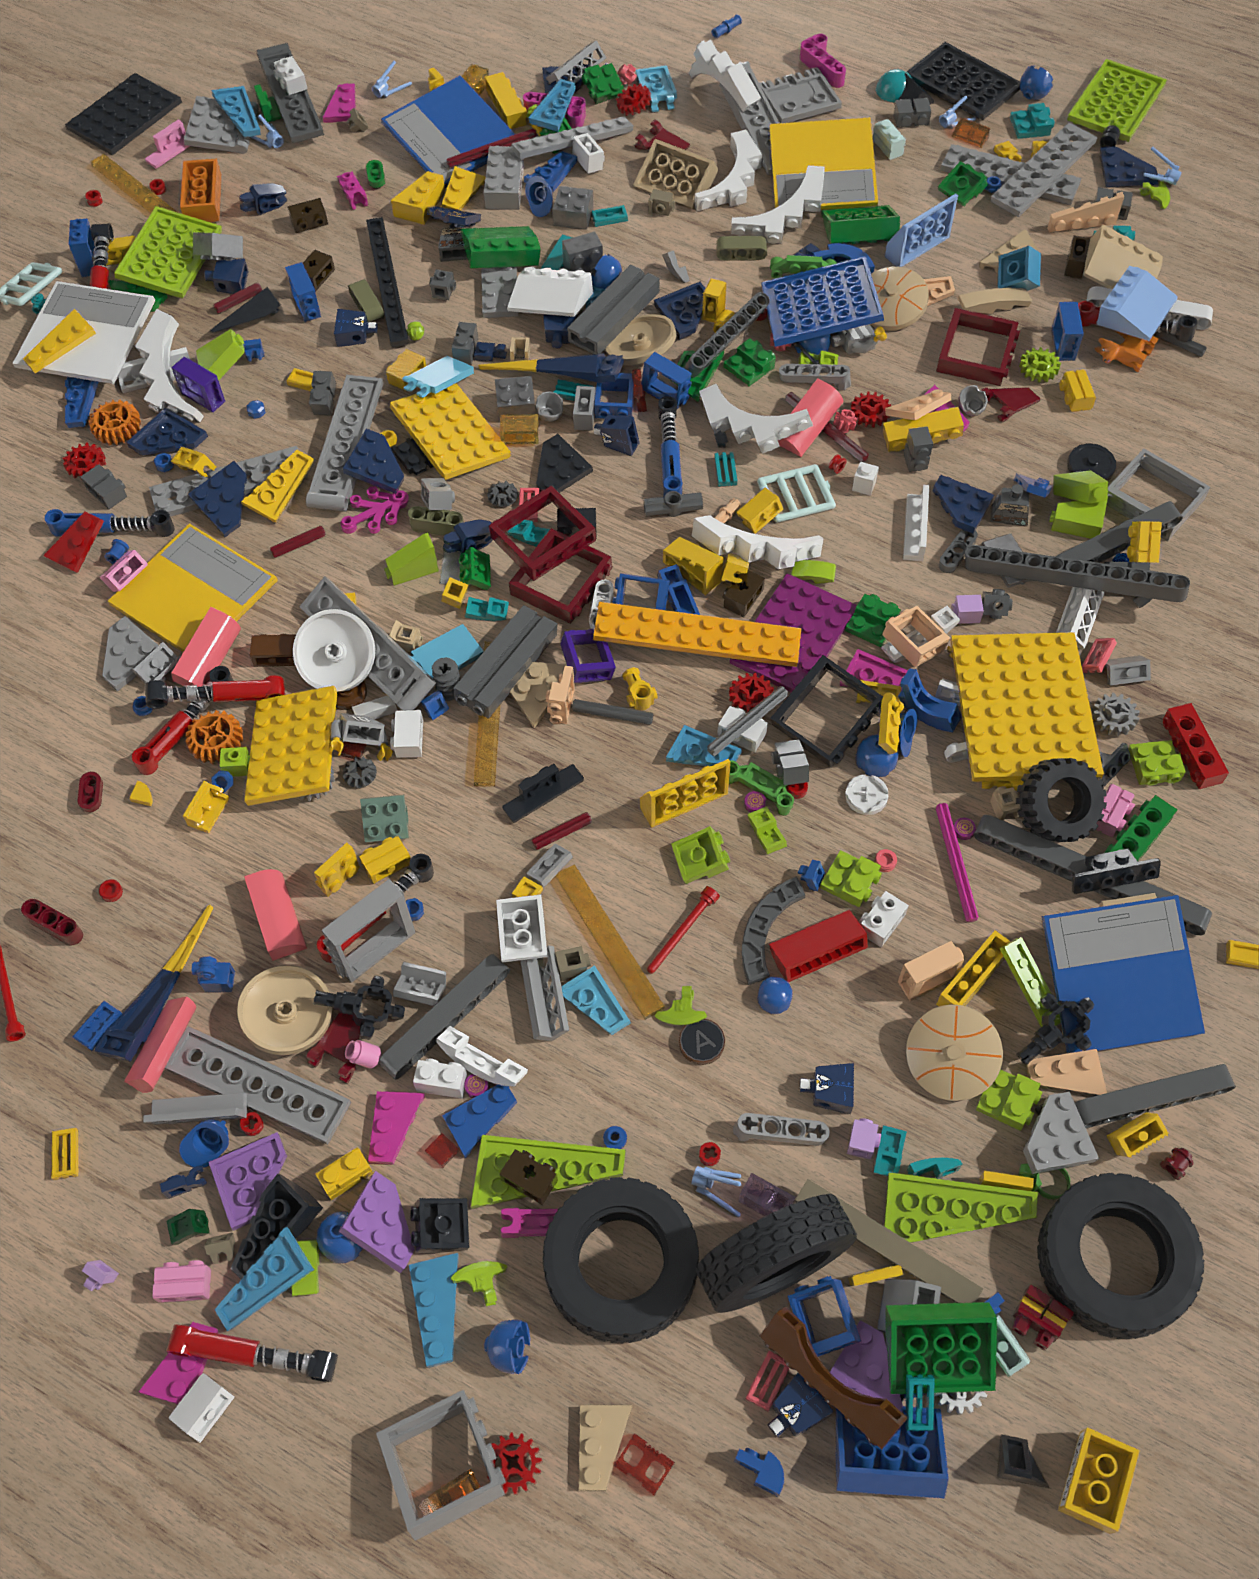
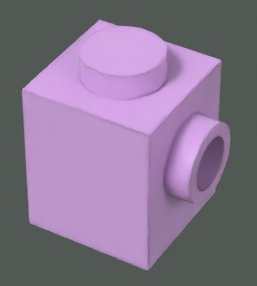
M956 595L955 603L951 604V610L960 619L958 624L981 622L984 612L981 595Z
M854 1119L847 1154L871 1160L874 1147L879 1148L881 1134L877 1133L878 1125L873 1124V1121L869 1119Z

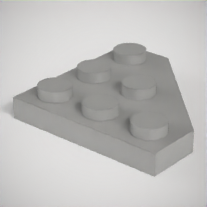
M126 616L109 628L102 674L104 680L116 691H119L137 676L132 670L159 646Z
M1070 1092L1049 1095L1042 1105V1111L1036 1119L1030 1139L1023 1149L1032 1174L1097 1161L1099 1159Z

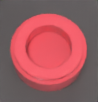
M883 849L877 852L874 862L881 865L880 871L890 872L896 866L897 856L893 851Z

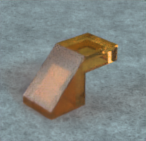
M469 1469L434 1491L418 1506L423 1516H426L481 1488L472 1469Z

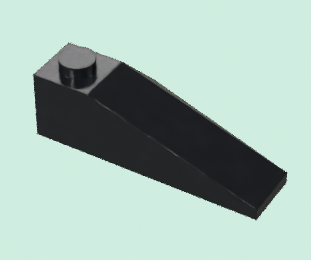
M266 287L210 329V332L221 331L269 314L272 317L280 311L278 307L281 304L269 288Z
M278 1173L262 1192L258 1211L251 1218L250 1224L252 1225L247 1237L242 1240L231 1266V1269L241 1280L247 1274L246 1272L264 1254L263 1252L278 1238L280 1232L285 1227L289 1228L296 1239L323 1209L308 1191L282 1174Z

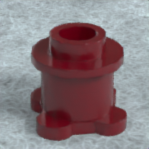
M1175 1147L1172 1149V1154L1169 1158L1166 1157L1164 1161L1160 1162V1166L1169 1172L1174 1179L1180 1180L1186 1175L1185 1170L1188 1167H1192L1194 1162L1188 1150Z

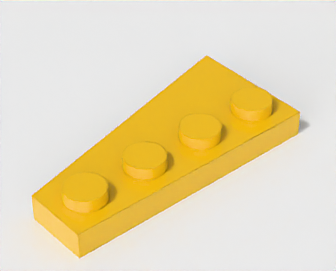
M74 308L23 360L36 374L95 335L96 332Z
M296 450L260 486L258 485L248 497H245L241 504L276 523L313 464L314 459Z

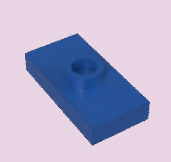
M103 1001L73 1035V1038L90 1051H93L105 1030L122 1013L106 1001Z

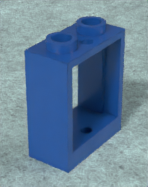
M88 218L70 220L68 245L81 277H90L91 268L94 266L95 242L92 239Z
M300 262L285 267L292 296L304 322L320 318L321 313L315 289L303 263Z
M1059 302L1051 328L1056 357H1059V361H1075L1084 335L1078 302Z
M654 352L644 362L640 389L659 400L664 396L675 398L678 409L688 401V390L692 384L690 381L692 373ZM658 373L679 384L678 390L657 378Z
M619 373L616 382L597 383L594 404L595 418L605 419L608 415L612 414L632 416L635 391L634 373ZM602 391L628 392L627 403L601 402Z
M620 573V576L616 577L615 589L618 590L617 597H613V604L623 605L626 581L634 580L659 584L655 609L666 610L670 580Z
M831 1276L817 1280L818 1285L810 1288L809 1285L797 1287L794 1289L795 1293L788 1296L793 1314L805 1324L808 1338L817 1357L861 1342L841 1280L832 1279ZM834 1290L847 1332L816 1343L803 1301Z

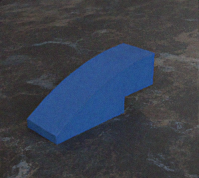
M678 565L659 570L657 574L658 579L670 580L667 599L674 612L700 615L687 581L683 579Z

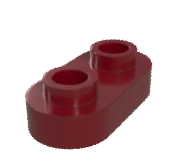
M87 772L79 780L77 802L80 808L87 813L98 810L102 803L103 780L97 772Z

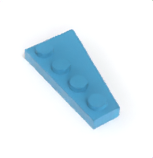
M560 79L529 116V124L558 132L574 94L575 83Z
M244 86L212 90L214 99L244 137L261 135L260 127Z
M285 1227L280 1232L278 1238L268 1246L260 1259L250 1267L242 1280L232 1288L214 1309L227 1331L234 1329L314 1270L288 1227Z
M458 1253L409 1265L427 1368L453 1362L457 1283H453L451 1277L457 1272Z

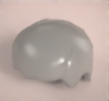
M976 385L966 386L961 390L958 398L961 411L969 416L980 415L986 409L988 403L985 391L979 390Z
M550 391L541 393L536 400V414L544 421H557L563 412V399L557 393Z

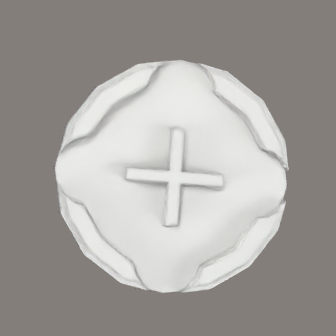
M859 775L854 777L847 785L845 792L846 802L852 810L859 814L874 815L882 811L886 806L888 788L876 776Z

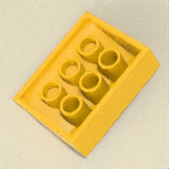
M729 759L711 767L706 766L695 774L685 775L679 781L667 783L662 788L646 792L640 797V809L651 828L728 795Z

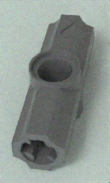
M671 491L665 497L643 499L644 512L646 516L666 514L670 517H677L684 511L703 509L702 493L681 495L679 492Z

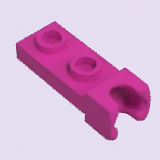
M353 171L337 176L338 183L353 210L356 209L355 205L357 203H362L364 206L368 205L366 193L363 187L360 186Z
M504 1208L501 1210V1218L512 1221V1225L501 1228V1237L546 1236L550 1222L553 1221V1216L558 1209Z

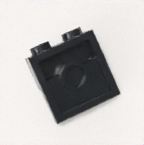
M419 1198L414 1206L411 1207L410 1220L415 1222V1231L411 1233V1246L416 1247V1253H441L443 1250H468L470 1248L467 1198Z

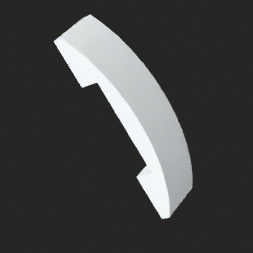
M948 606L931 615V620L946 634L960 622V619ZM916 629L906 635L917 647L929 642ZM890 642L882 646V650L894 663L906 659Z
M451 1026L436 1040L443 1051L456 1063L461 1064L462 1067H465L472 1074L489 1082L504 1086H515L527 1074L528 1069L512 1060L507 1059L502 1063L468 1044L469 1036Z

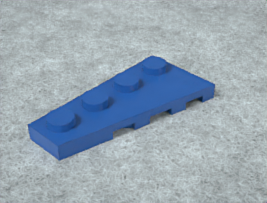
M67 376V380H65L67 393H65L67 401L65 406V424L68 428L86 427L98 381Z

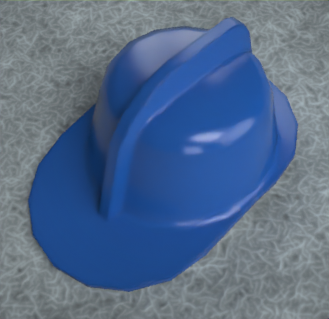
M531 177L525 186L526 197L532 213L536 217H544L552 208L553 191L543 177Z
M909 709L906 713H900L901 723L899 725L898 744H900V750L904 758L910 754L917 726V714L914 709Z
M205 1120L197 1124L183 1138L180 1143L179 1152L186 1164L191 1167H207L210 1161L217 1159L227 1149L229 1137L227 1127L225 1126L226 1121Z

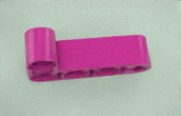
M820 33L802 41L800 60L810 69L818 67L831 86L835 88L843 87L845 84L846 67L826 52L827 36Z
M525 93L523 95V107L528 110L529 107L535 104L539 105L548 93ZM572 96L564 116L565 119H568V124L572 129L583 127L586 107L585 99L582 97Z

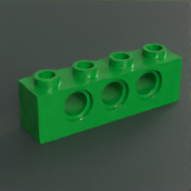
M1157 795L1151 801L1146 799L1139 809L1141 811L1139 816L1133 815L1127 824L1130 826L1127 831L1122 829L1116 837L1118 842L1115 845L1111 843L1104 853L1124 850L1123 848L1129 849L1137 862H1139L1171 822L1178 809Z

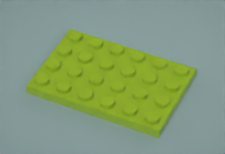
M1106 59L1068 114L1067 121L1102 133L1107 126H1116L1120 130L1119 139L1129 142L1163 90L1167 79Z
M155 206L114 272L115 278L183 299L206 260L200 259V255H193V232L221 234L222 226Z

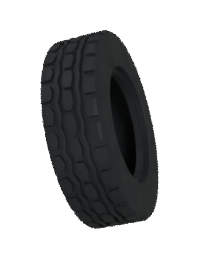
M1103 1173L1099 1176L1093 1175L1077 1182L1065 1191L1050 1208L1038 1236L1037 1259L1040 1260L1038 1265L1049 1294H1052L1053 1299L1074 1312L1071 1317L1073 1321L1080 1323L1082 1327L1093 1333L1098 1332V1335L1109 1338L1138 1339L1163 1330L1179 1319L1193 1304L1203 1281L1204 1252L1202 1242L1199 1240V1233L1195 1224L1192 1223L1191 1217L1171 1194L1168 1195L1165 1192L1166 1190L1138 1176L1132 1177L1130 1174ZM1099 1217H1119L1134 1223L1147 1234L1155 1247L1159 1266L1156 1281L1150 1291L1140 1295L1128 1296L1117 1294L1104 1288L1090 1275L1084 1265L1080 1251L1081 1234L1086 1223Z
M623 1177L610 1178V1180L602 1179L593 1182L590 1186L586 1185L579 1189L575 1195L572 1194L553 1216V1221L550 1222L543 1246L545 1280L550 1296L559 1312L572 1326H575L577 1330L585 1335L593 1336L594 1339L604 1342L610 1341V1343L623 1344L624 1342L642 1341V1339L655 1336L658 1332L669 1327L689 1303L697 1279L696 1267L699 1263L698 1240L696 1232L692 1227L693 1224L687 1213L684 1212L683 1207L662 1188L658 1189L656 1185L647 1181L641 1182L640 1179L629 1177L627 1179H623ZM612 1221H631L645 1227L656 1238L663 1253V1268L655 1284L642 1295L632 1299L615 1300L598 1294L586 1283L579 1269V1255L587 1237L596 1228Z
M822 1194L813 1196L777 1210L735 1233L701 1259L696 1267V1274L714 1310L719 1313L731 1312L777 1294L817 1272L850 1248L857 1238V1233L835 1195Z

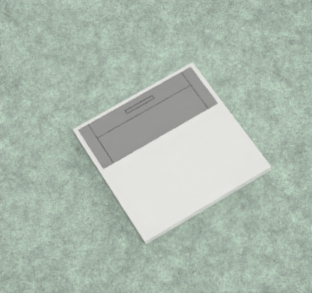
M56 281L20 348L13 365L15 368L31 370L23 358L75 308L93 327L96 334L39 372L114 384L155 299L149 295Z

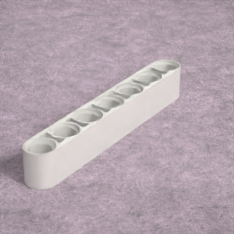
M1099 286L1091 287L1088 291L1087 301L1101 307L1113 289ZM1176 300L1164 320L1167 318L1168 321H1179L1182 316H1193L1198 321L1196 329L1206 330L1212 324L1213 309L1211 306Z

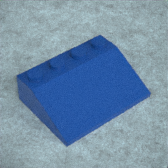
M903 1406L902 1413L905 1415V1406ZM913 1407V1423H916V1407ZM836 1408L837 1491L945 1499L949 1476L941 1409L934 1408L933 1430H906L904 1422L892 1439L881 1450L878 1446L871 1444L858 1427L848 1423L845 1415ZM922 1408V1423H926V1408Z

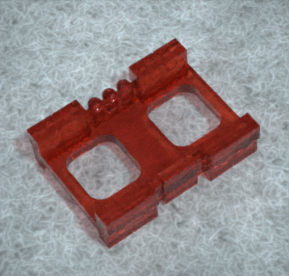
M641 368L632 370V379L634 381L633 395L634 398H637V411L646 412V392L641 385Z
M634 1433L615 1462L614 1467L626 1476L630 1474L631 1477L642 1483L641 1487L655 1496L675 1462L663 1453L659 1454V1451H655V1448H651V1445L647 1446L648 1442ZM632 1445L643 1452V1457L635 1467L624 1460V1455ZM653 1461L658 1462L665 1468V1473L657 1483L646 1476V1471Z

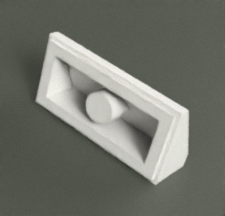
M388 695L352 707L354 715L367 716L374 720L397 711L395 702Z

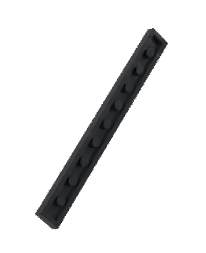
M383 217L368 219L366 223L391 347L409 345Z

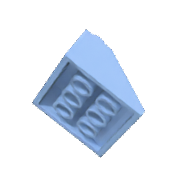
M954 194L903 225L887 243L885 258L896 267H903L950 238L958 195Z
M1129 266L1101 305L1097 325L1150 341L1178 296L1148 271Z

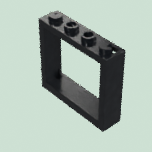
M822 655L770 719L774 727L792 740L800 739L803 748L832 768L835 763L841 762L847 748H852L858 740L857 736L861 731L865 732L869 728L870 720L875 715L878 716L881 713L883 696ZM826 672L872 703L830 755L785 724L786 720Z

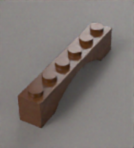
M786 1307L774 1315L759 1337L764 1340L767 1348L777 1352L789 1368L796 1370L804 1377L807 1385L817 1389L830 1406L837 1408L844 1414L848 1423L858 1427L865 1434L867 1440L871 1444L878 1446L881 1450L906 1421L907 1417L888 1399L858 1393L837 1380L823 1366L815 1354L808 1338L805 1324Z

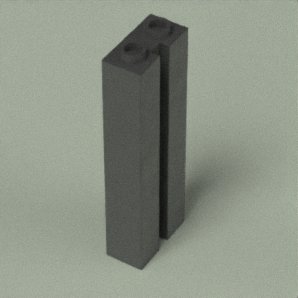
M630 264L568 327V341L592 354H600L660 292V278L650 273L645 275L640 268Z
M523 605L454 687V699L460 705L467 706L476 714L483 715L489 719L509 695L512 688L529 666L536 662L557 636L558 623L545 616L543 618L537 616L536 611Z

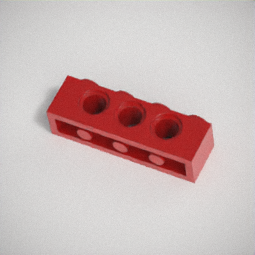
M1192 703L1168 708L1162 719L1163 726L1170 733L1173 745L1177 747L1181 754L1182 762L1187 766L1191 780L1196 783L1198 789L1222 784L1229 772Z

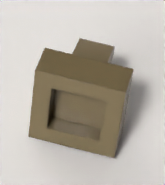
M355 108L349 111L351 115L347 120V123L350 125L349 128L353 132L359 129L363 132L367 130L368 125L365 118Z
M229 1233L208 1238L205 1244L206 1255H210L214 1264L219 1262L218 1254L221 1252L227 1255L228 1261L233 1258L234 1234Z

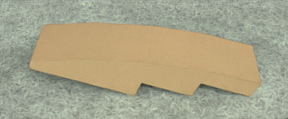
M1020 288L987 289L958 296L963 310L993 314L996 309L1011 310L1014 305L1029 307L1032 303L1027 290Z

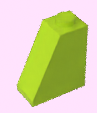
M232 329L226 331L196 350L198 365L217 375L218 380H220L245 353L243 338Z
M1091 470L1053 475V494L1086 503L1107 501L1108 481Z
M1107 501L1058 503L1056 510H1052L1049 522H1052L1051 531L1089 539L1100 535Z
M428 532L385 559L387 567L384 568L387 579H391L394 586L439 572L435 549Z

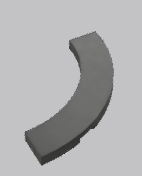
M797 876L776 886L772 892L758 903L749 917L742 941V965L748 985L770 977L765 960L766 937L773 922L785 909L805 899V893Z

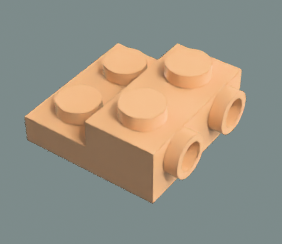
M571 666L564 667L563 674H559L558 683L552 682L551 690H547L546 702H548L547 713H550L549 720L554 724H567L575 692L574 671Z

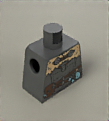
M454 223L450 224L449 228L441 230L438 246L441 262L468 260L461 235V229L464 228L455 227Z
M1019 484L1013 485L1012 488H1001L991 506L990 522L1027 526L1029 492H1026Z

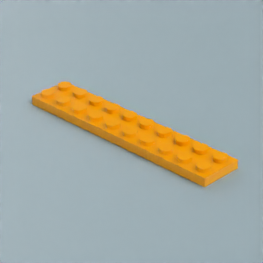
M599 602L593 640L797 667L801 628Z

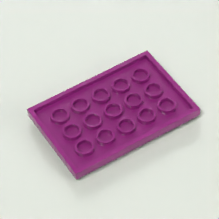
M786 574L755 622L801 628L797 667L730 658L729 664L750 674L756 673L759 678L763 675L765 681L770 680L771 684L778 687L783 686L791 693L822 655L829 656L855 613L857 605L790 574Z

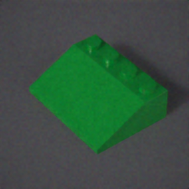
M890 205L821 210L827 239L832 244H843V242L859 244L860 241L875 243L880 239L890 241L900 230V216Z
M529 226L461 229L470 269L539 266L541 248L538 237Z
M989 1302L886 1305L885 1331L891 1394H906V1375H912V1377H917V1375H922L923 1377L933 1375L935 1379L934 1393L996 1391L997 1316ZM914 1385L913 1394H916L917 1385ZM923 1385V1393H927V1385Z

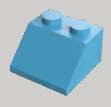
M1028 245L1000 255L998 261V288H1020L1028 291L1040 287L1041 253Z

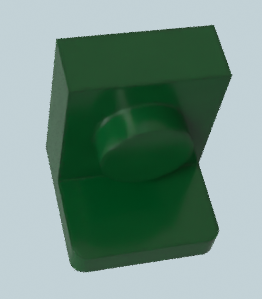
M187 1209L166 1221L170 1241L174 1245H178L195 1235H207L210 1233L208 1218L204 1210Z

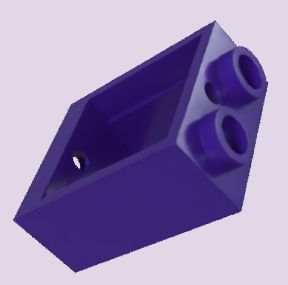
M185 356L171 367L182 395L211 412L217 410L225 402L218 377L214 373Z
M594 629L564 631L560 645L567 666L573 667L574 683L611 680L616 669L608 643L593 640ZM596 644L602 662L580 664L574 645Z

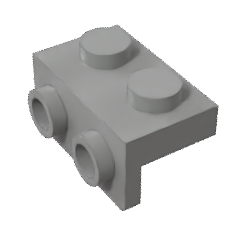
M162 642L132 671L145 684L153 680L164 682L167 679L164 675L169 671H173L181 656L177 657Z
M403 962L401 976L393 989V996L435 1006L441 1000L446 989V972Z

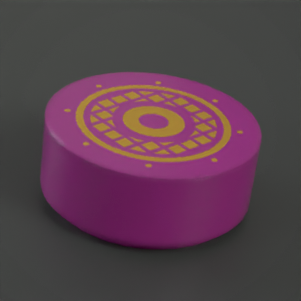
M749 792L745 796L744 806L750 813L766 806V798L761 792Z
M963 817L956 820L954 829L957 838L969 840L974 836L976 825L971 819Z
M474 1074L469 1075L464 1083L466 1093L472 1098L483 1094L489 1088L487 1080Z

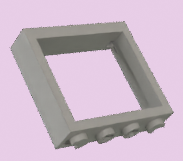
M1143 449L1108 486L1107 505L1129 519H1133L1151 510V508L1120 491L1140 467L1194 498L1193 502L1181 514L1183 516L1182 521L1161 533V538L1169 541L1205 500L1210 486L1148 450Z
M388 879L322 929L325 937L322 941L328 948L327 952L332 957L331 961L336 966L335 970L342 978L346 976L352 983L416 932L403 893ZM390 908L394 921L345 958L340 945Z
M464 1390L376 1433L407 1530L415 1541L505 1495L502 1484L506 1483L500 1467L495 1469L492 1461L497 1458L491 1443L486 1445L484 1436L488 1434L483 1421H477L475 1413L479 1412L474 1398L468 1399ZM465 1412L491 1483L419 1519L395 1446Z

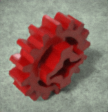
M641 83L638 86L636 84H633V87L627 86L626 90L622 89V94H618L619 98L616 99V105L621 114L625 113L626 116L630 113L634 116L635 112L640 114L641 109L646 110L645 106H649V101L652 100L649 88L646 85L642 86Z
M867 391V395L860 393L859 397L855 396L854 401L851 402V411L854 412L858 425L864 423L865 427L869 424L872 428H875V424L882 426V422H887L890 416H886L885 408L891 407V404H888L889 399H883V394L877 396V392L871 395L869 391Z
M86 442L85 446L79 443L78 448L72 446V451H66L67 456L63 457L65 470L74 479L78 476L81 479L82 475L98 464L101 466L106 465V457L101 447H97L96 444L90 446L88 442Z
M746 673L744 678L739 675L737 681L733 680L732 686L729 687V701H732V707L738 706L748 713L774 691V687L770 686V680L764 681L763 675L760 678L757 677L756 673L753 676H749Z
M510 1432L508 1440H505L501 1435L499 1437L501 1443L499 1445L492 1443L491 1445L496 1457L502 1460L501 1471L506 1483L502 1484L504 1493L507 1494L509 1489H512L514 1495H518V1488L521 1487L527 1492V1484L529 1482L534 1485L537 1483L533 1478L534 1474L541 1475L542 1473L539 1468H536L538 1464L543 1463L542 1458L535 1456L540 1450L538 1447L531 1448L534 1442L533 1439L530 1438L527 1442H524V1434L522 1433L518 1439H515L513 1432ZM512 1445L520 1446L514 1451H507L505 1449ZM528 1454L531 1457L530 1471L525 1467V1459ZM505 1456L512 1460H516L518 1457L517 1462L523 1471L521 1472L514 1467L508 1470L510 1465ZM497 1458L494 1459V1460H492V1461H493V1464H494V1466H495V1469H496ZM520 1476L522 1478L519 1482H507L511 1477Z

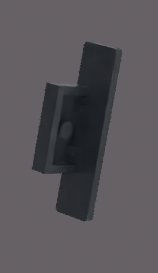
M1122 743L1111 755L1099 752L1104 772L1102 789L1131 759L1126 743Z
M555 764L543 767L534 776L522 780L518 785L519 796L504 804L502 808L510 820L516 823L582 783L584 777L574 764L559 771Z
M1129 849L1085 857V865L1089 871L1073 875L1072 892L1080 894L1159 878L1161 861L1159 858L1137 862Z

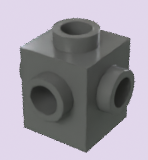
M435 270L429 283L432 298L449 300L452 292L456 289V280H454L453 272Z
M993 589L992 592L983 591V615H990V618L1002 619V616H1008V611L1012 610L1013 605L1010 595L1005 593L1003 589Z

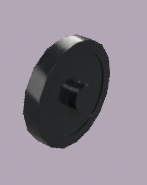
M1086 443L1072 450L1067 460V468L1070 473L1091 470L1109 481L1116 470V459L1107 448L1098 444Z

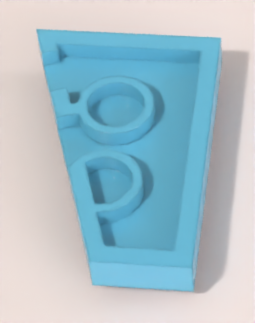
M595 965L561 986L563 997L610 1035L631 1024Z

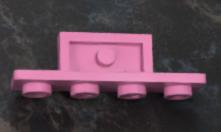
M177 120L153 136L157 151L145 158L148 164L158 168L189 147L184 145L186 131L183 122Z

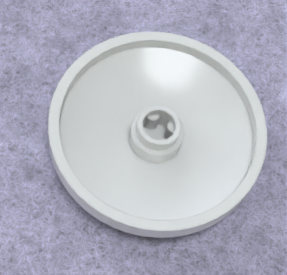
M329 609L312 615L299 628L293 644V658L299 674L308 684L317 689L335 686L337 692H344L359 685L369 674L375 659V642L370 629L359 617L347 611Z

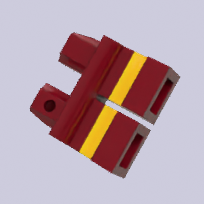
M1030 1284L1025 1289L1013 1314L1015 1319L1012 1331L1023 1337L1029 1328L1037 1331L1038 1334L1033 1343L1045 1351L1061 1336L1064 1327L1074 1312L1055 1299L1048 1304L1051 1297Z

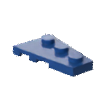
M563 151L548 160L547 165L542 168L539 166L533 174L524 176V183H527L533 176H541L551 186L554 193L577 163V156Z
M1016 473L1014 481L1021 485L1026 492L1044 498L1051 492L1053 485L1049 484V480L1043 478L1035 480Z
M498 1084L442 1115L465 1158L481 1142L482 1135H486L495 1124H498L517 1104V1100L509 1086Z

